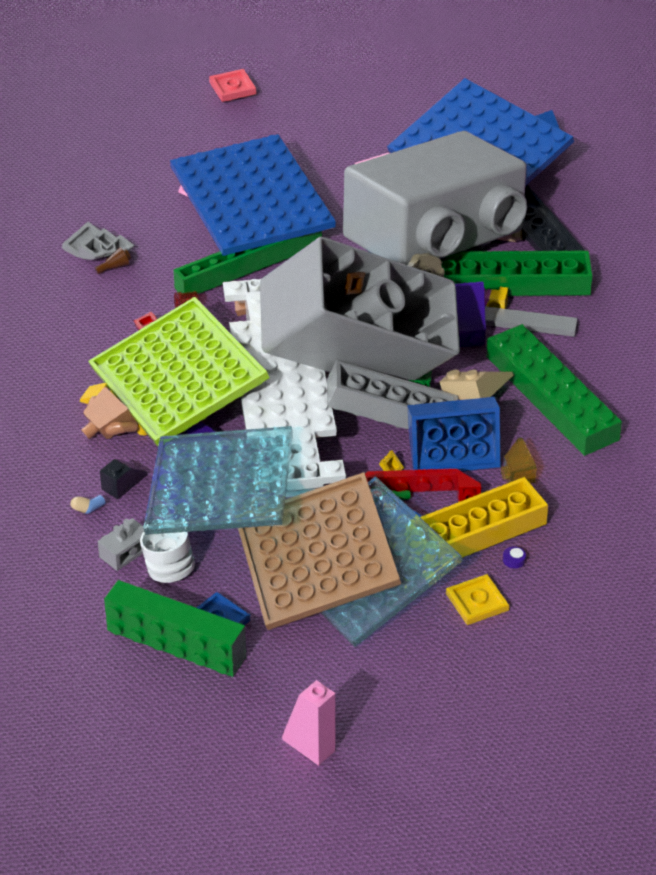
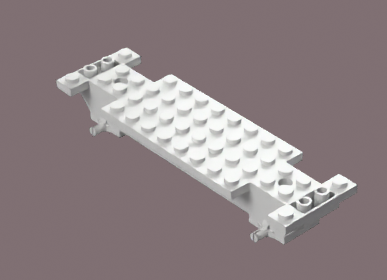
M261 279L223 282L225 302L245 300L247 321L229 322L230 334L254 357L270 377L261 385L254 387L241 396L248 444L268 442L271 467L253 468L255 490L274 489L276 498L294 497L323 487V484L346 479L343 460L320 462L316 443L317 437L336 436L333 410L327 404L325 371L267 354L262 350Z

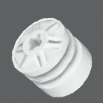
M164 521L150 526L142 533L140 543L149 576L153 580L171 583L185 578L193 571L195 561L187 529L182 524L174 521Z

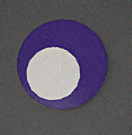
M512 546L504 550L503 563L507 567L516 569L525 564L526 553L522 548Z

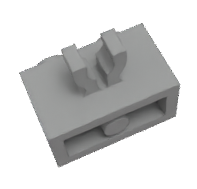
M126 518L123 520V524L114 526L112 532L98 540L99 557L116 571L143 554L140 538L146 528L133 518L130 520Z

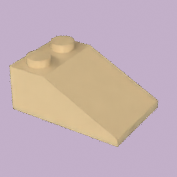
M452 370L440 381L442 391L458 395V400L491 397L513 376V373L477 372V370L459 372V370Z

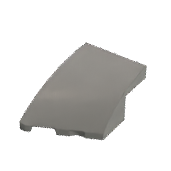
M90 222L83 225L62 244V249L78 258L88 260L112 255L119 247L127 251L134 248V245L123 236L115 237L105 228L100 231Z

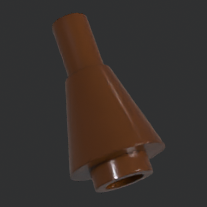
M119 247L104 263L94 267L96 273L100 274L108 269L130 265V254L126 249L123 250Z

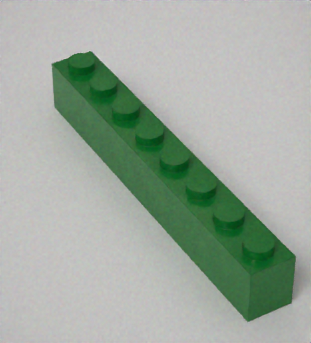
M322 231L224 256L219 251L173 269L174 288L184 299L222 285L223 282L232 281L294 256L317 238L322 237Z

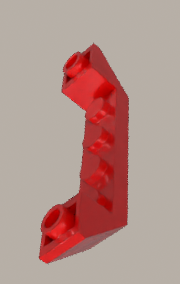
M458 469L367 471L365 473L370 491L373 488L394 490L396 492L405 490L410 492L457 491L458 502L481 494V483Z

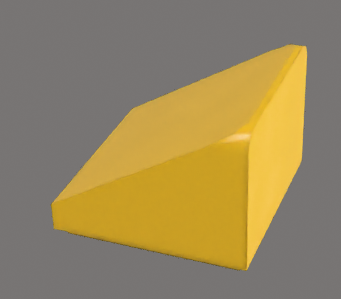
M101 383L89 386L80 398V402L88 404L92 396H97L104 387L108 389L107 384Z

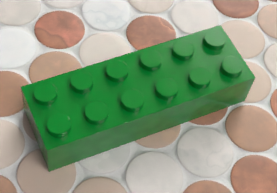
M120 580L115 583L104 598L107 631L115 635L129 638L134 642L148 645L156 650L167 652L177 658L186 659L199 666H205L218 673L234 677L246 659L245 625Z

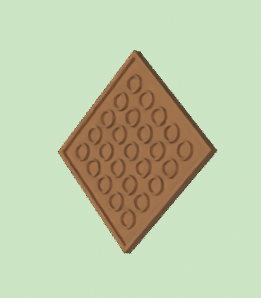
M364 472L235 517L267 630L401 585Z

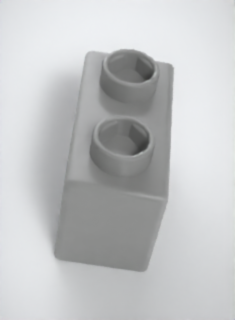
M464 130L348 166L344 172L343 235L373 254L408 265L412 256L417 253H429L441 259L519 232L522 229L527 211L525 198L526 163Z
M319 237L264 276L260 281L262 350L267 354L331 372L336 360L407 381L420 378L459 354L455 283L447 278L325 237ZM365 272L361 293L343 294L348 273Z

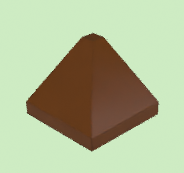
M365 272L348 273L343 294L361 293Z

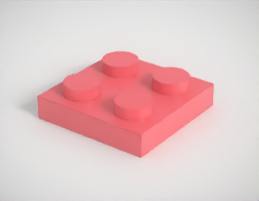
M244 69L209 76V82L222 102L256 94V87Z

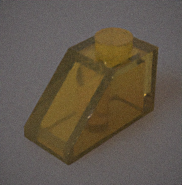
M518 438L504 456V466L501 467L502 478L510 483L525 477L530 484L535 483L537 467L523 438Z

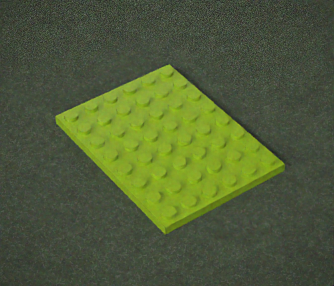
M193 297L88 361L92 369L107 384L112 393L130 410L133 418L157 446L168 442L171 438L186 431L189 427L204 420L207 416L225 407L228 403L243 396L246 392L261 385L270 378L267 371L196 297Z

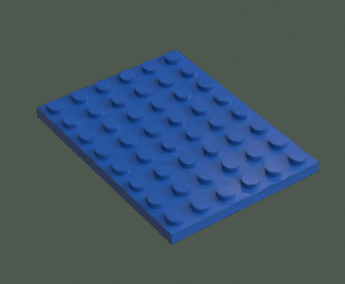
M464 78L392 141L387 148L390 153L465 130L526 163V186L573 144L574 138L568 133Z
M279 134L170 160V167L223 256L336 227L335 219Z

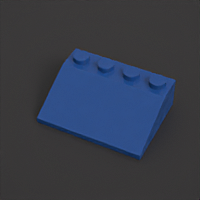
M495 397L407 405L413 470L458 469L460 471L500 467V407Z

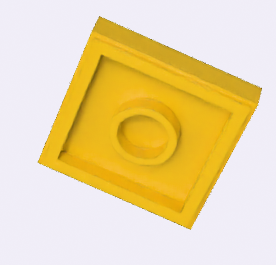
M488 574L446 588V595L467 625L509 611V604Z

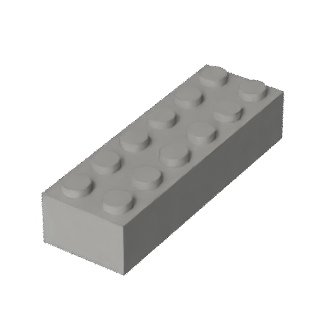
M336 360L327 379L328 407L353 413L356 416L367 417L377 422L391 424L398 428L408 429L407 405L458 400V395Z

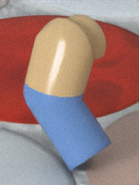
M98 495L91 500L78 496L73 498L70 504L76 511L89 514L106 503L103 496Z

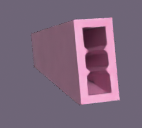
M316 680L299 695L282 735V740L318 766L335 752V693Z

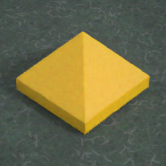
M393 450L379 463L383 471L402 470L404 468Z

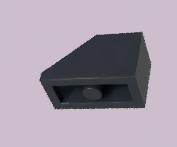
M113 459L100 470L101 490L119 499L146 477L147 471L131 462Z

